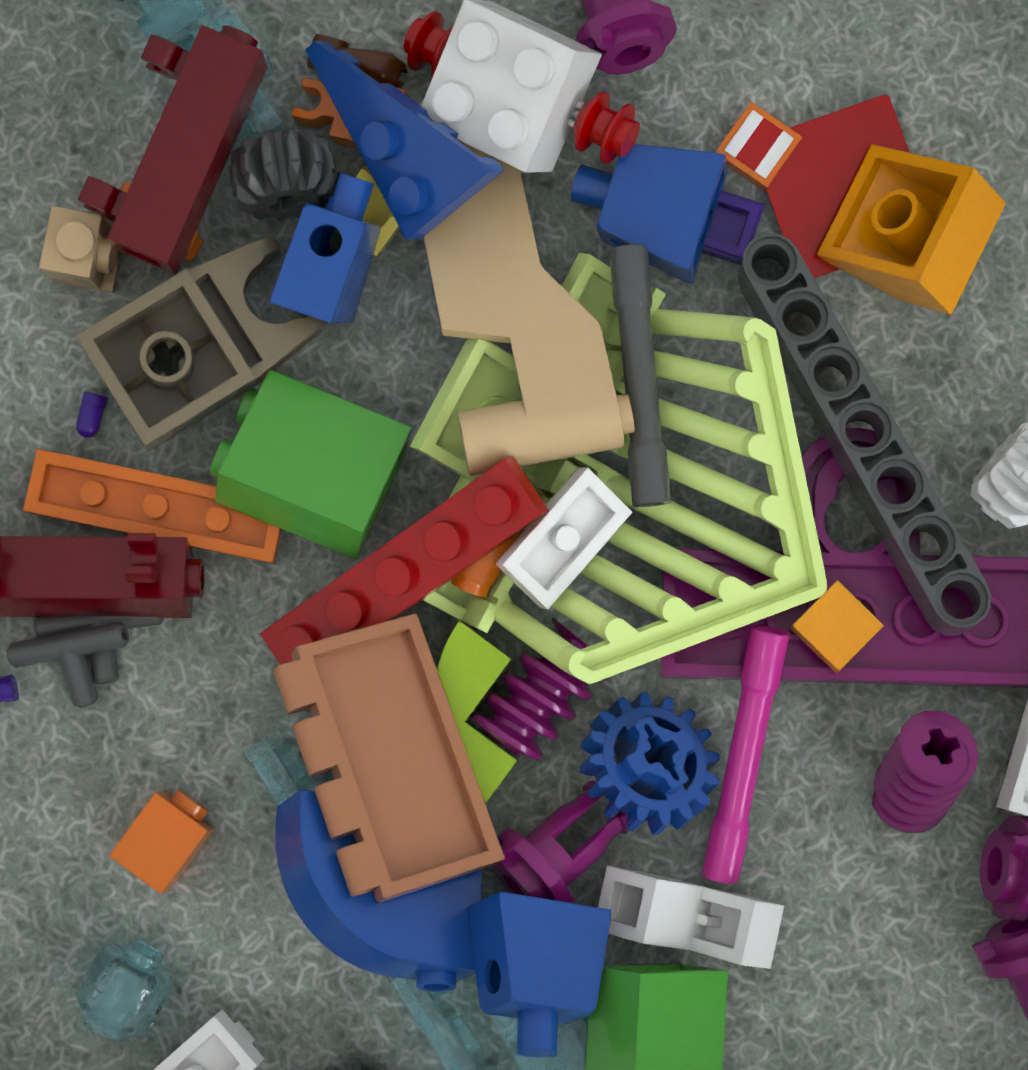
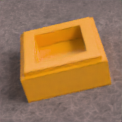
M837 580L790 629L837 674L884 625Z

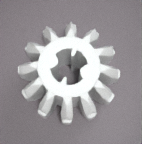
M1028 422L1021 424L1013 434H1009L1006 440L995 449L991 457L982 465L980 472L973 478L970 496L981 505L980 509L994 521L999 520L1008 529L1028 524Z

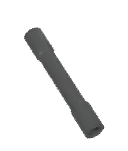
M640 244L622 245L611 248L609 256L613 300L619 319L625 394L629 396L635 428L634 433H629L630 443L627 450L632 506H660L671 503L667 450L661 432L650 314L653 300L648 247Z

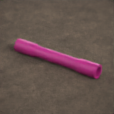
M752 625L741 675L742 691L718 809L711 823L701 872L705 878L719 883H738L750 831L748 819L772 702L780 685L790 636L788 631L772 626Z

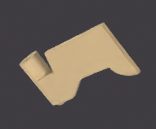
M458 140L478 156L495 159L501 165L503 172L424 236L443 336L510 343L522 399L458 412L469 476L484 474L503 459L512 456L521 467L624 448V434L634 433L635 431L628 394L616 395L599 322L545 271L540 263L521 172L523 171Z

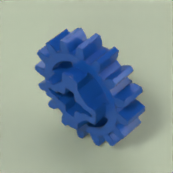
M642 692L631 704L624 697L617 699L608 709V712L603 710L591 723L590 726L593 731L581 742L580 748L591 754V756L579 767L580 773L595 776L597 783L587 792L589 797L597 798L604 795L609 800L604 815L609 819L619 811L627 814V830L632 832L644 820H647L652 835H659L670 824L676 830L682 828L693 818V815L697 816L709 805L711 801L707 795L719 785L720 778L707 770L720 760V755L713 751H705L703 743L712 735L709 729H701L695 732L690 726L695 712L689 709L681 716L673 713V698L666 696L657 707L652 705L648 692ZM614 752H615V754L617 755L616 764H615V759H614Z

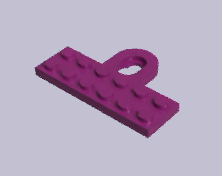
M863 428L845 429L847 438L858 447L868 448L877 444V435L873 430ZM821 437L805 451L802 461L827 580V590L838 580L884 626L837 674L790 629L819 598L661 657L660 678L741 680L751 626L766 625L780 628L790 633L780 681L1028 688V558L972 556L987 582L992 596L989 612L976 626L958 636L942 635L933 630L922 615L881 540L877 546L869 551L854 553L845 551L835 545L826 533L824 523L826 509L832 500L836 498L838 482L845 475L826 441ZM886 476L877 481L878 492L885 501L891 504H902L908 501L909 493L907 487L900 479ZM920 532L910 535L909 546L917 558L923 561L938 560L939 555H920ZM676 548L725 574L738 578L749 586L771 579V577L714 549ZM775 551L784 555L783 551ZM662 570V590L681 598L690 607L693 608L717 599ZM957 588L944 589L941 598L944 610L954 618H968L971 614L972 604L966 593Z

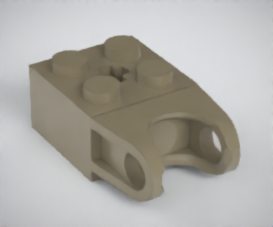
M275 237L254 241L189 270L186 268L75 335L81 348L147 452H150L246 393L250 387L254 388L265 379L269 369L275 371L328 325L329 322L311 316L295 318L284 323H269L256 317L248 308L244 297L248 284L261 272L268 262L280 254L281 248ZM163 348H167L170 355L177 350L180 351L184 357L178 362L179 372L171 376H166L164 371L159 375L154 373L151 369L157 364L155 352Z

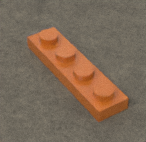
M41 449L36 450L23 508L24 512L126 534L155 533L157 537H187L190 546L193 548L270 564L276 563L283 530L215 502L216 486Z

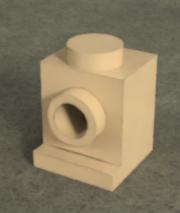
M51 206L39 269L51 281L114 293L122 253L117 251L107 239L112 227L102 215Z

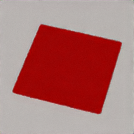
M886 94L790 127V129L803 138L766 191L782 235L790 239L797 247L814 279L840 270L822 260L817 253L871 144L910 153L890 97Z

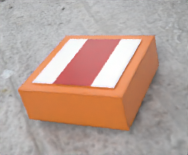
M750 102L715 153L726 155L729 168L765 192L803 137L753 102Z

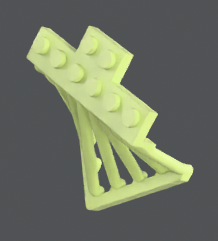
M579 253L562 287L599 322L616 395H624L625 384L621 382L624 373L619 319L613 300L611 267L591 254ZM651 287L653 300L650 309L652 334L738 342L741 346L745 370L654 350L656 377L736 395L752 402L759 433L658 398L661 426L764 463L771 494L760 491L666 449L669 478L759 517L779 529L784 555L672 500L670 504L633 507L630 479L588 454L521 466V469L546 505L579 467L589 468L627 507L771 577V579L749 586L738 578L725 574L624 522L607 542L717 599L692 608L681 598L667 593L596 554L579 574L657 616L661 620L635 629L624 619L613 615L567 587L552 604L551 608L605 640L583 649L573 646L515 605L508 593L512 585L516 584L503 571L494 585L490 587L486 597L476 596L453 585L450 580L422 601L485 633H488L493 621H495L564 672L583 682L592 684L823 596L827 590V580L776 329L761 319L736 315L659 309L666 294L658 288ZM480 339L466 340L410 445L411 448L460 475L450 497L482 475L469 476L458 412L522 400L513 355L490 341ZM629 433L624 434V448L608 451L628 459Z

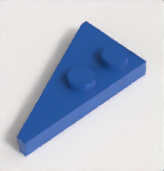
M314 41L305 49L406 240L423 238L503 172L499 162L492 157H480L456 140L458 132L445 123H438L432 120L425 108L390 83L380 84L359 69L361 62L345 50H337L329 42Z

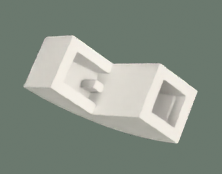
M607 865L598 908L611 910L609 934L642 944L691 950L739 965L771 969L784 905L678 879Z

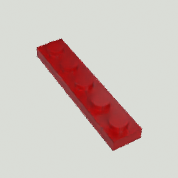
M513 456L505 458L260 634L279 664L282 665L293 661L291 653L296 646L396 619L541 518L549 510Z

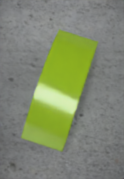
M458 621L443 648L437 671L483 799L487 803L517 762V759L467 723V720L509 665L511 658L461 621Z

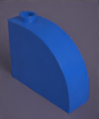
M300 789L277 806L276 855L282 883L298 916L311 933L331 952L346 962L375 974L416 980V988L424 991L441 992L453 990L456 988V982L476 973L469 922V906L481 900L482 869L380 903L376 902L373 891L351 897L336 851L355 844L353 834L331 840L315 791Z

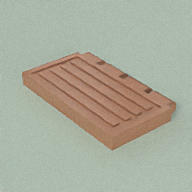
M417 613L296 646L291 653L293 661L273 669L287 713L294 714L310 709L312 717L292 725L309 776L332 772L334 780L314 788L330 838L333 840L351 834L354 836L355 844L336 851L351 897L373 891L376 902L380 903L496 865L505 859Z

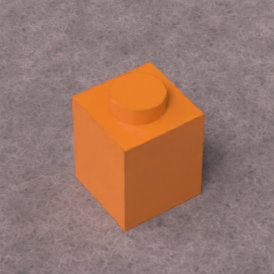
M179 788L173 796L166 791L155 792L109 856L158 893L163 894L173 887L214 831L215 827L204 820L209 810L197 799Z

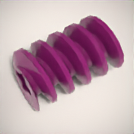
M552 617V623L563 639L579 649L588 647L576 635ZM522 653L519 657V662L525 670L527 677L523 679L506 673L502 680L511 694L509 699L489 693L486 696V701L493 711L494 717L491 719L476 713H472L470 717L518 757L521 754L535 760H540L544 754L535 740V736L540 735L551 740H557L560 734L551 717L556 715L570 721L573 720L577 715L567 698L573 695L589 701L593 694L586 682L564 672L545 657L539 659Z
M923 711L911 716L902 726L900 733L894 740V744L889 748L888 754L883 758L882 764L876 771L873 782L872 806L880 819L891 828L905 833H923L939 824L975 773L979 759L977 743L969 728L958 718L942 711Z

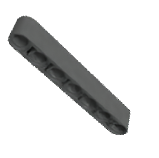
M766 233L755 237L748 243L739 267L738 283L741 292L755 317L776 329L783 367L927 623L933 630L942 635L958 636L968 632L986 617L991 608L992 596L987 582L797 247L790 239L781 234ZM763 258L773 259L783 267L785 275L781 279L774 281L764 280L754 272L752 264ZM793 312L804 313L812 319L816 330L810 335L797 336L789 332L785 327L783 317ZM825 366L834 367L844 375L846 387L836 392L827 391L816 382L814 371ZM854 421L869 424L876 432L877 444L868 448L852 444L847 438L846 425ZM886 476L900 479L907 487L909 493L908 501L902 504H891L885 501L878 492L877 481ZM916 532H926L932 535L940 547L938 560L923 561L917 558L909 546L910 535ZM957 588L966 593L972 604L971 614L968 618H954L944 610L941 602L944 589Z

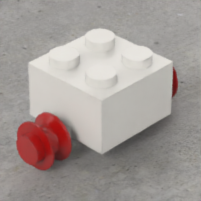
M464 0L456 21L449 30L443 29V16L437 11L429 13L424 19H416L410 26L403 45L404 52L408 54V67L413 71H418L427 63L432 65V80L421 106L427 110L432 120L438 123H445L458 132V140L525 173L552 172L571 127H573L576 150L584 152L592 144L601 147L600 160L604 164L613 161L617 155L622 158L625 157L632 149L640 130V123L634 120V105L628 103L616 112L610 109V95L607 92L597 94L586 103L582 102L602 53L494 2L482 0Z

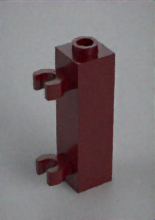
M201 25L190 52L164 38L153 34L150 35L141 55V59L148 62L146 68L161 76L177 81L127 193L104 181L88 176L78 197L80 202L85 203L84 208L115 220L107 239L117 251L173 275L178 273L268 69L262 50L256 48L258 41L251 35L227 25L222 26L220 32Z
M127 533V537L0 536V617L129 616L192 618L193 597H203L204 561L203 559H195L187 537H157L155 533Z

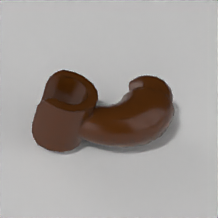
M320 34L314 36L312 43L314 41L329 42L333 48L345 50L361 62L359 69L378 83H390L396 88H401L405 84L399 78L401 73H408L407 66L403 60L397 58L394 54L379 50L349 48L350 44L343 40ZM308 56L307 67L315 70Z

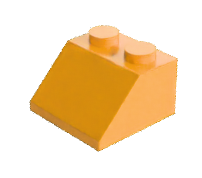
M871 144L817 255L827 263L900 301L952 315L1006 202L973 167Z

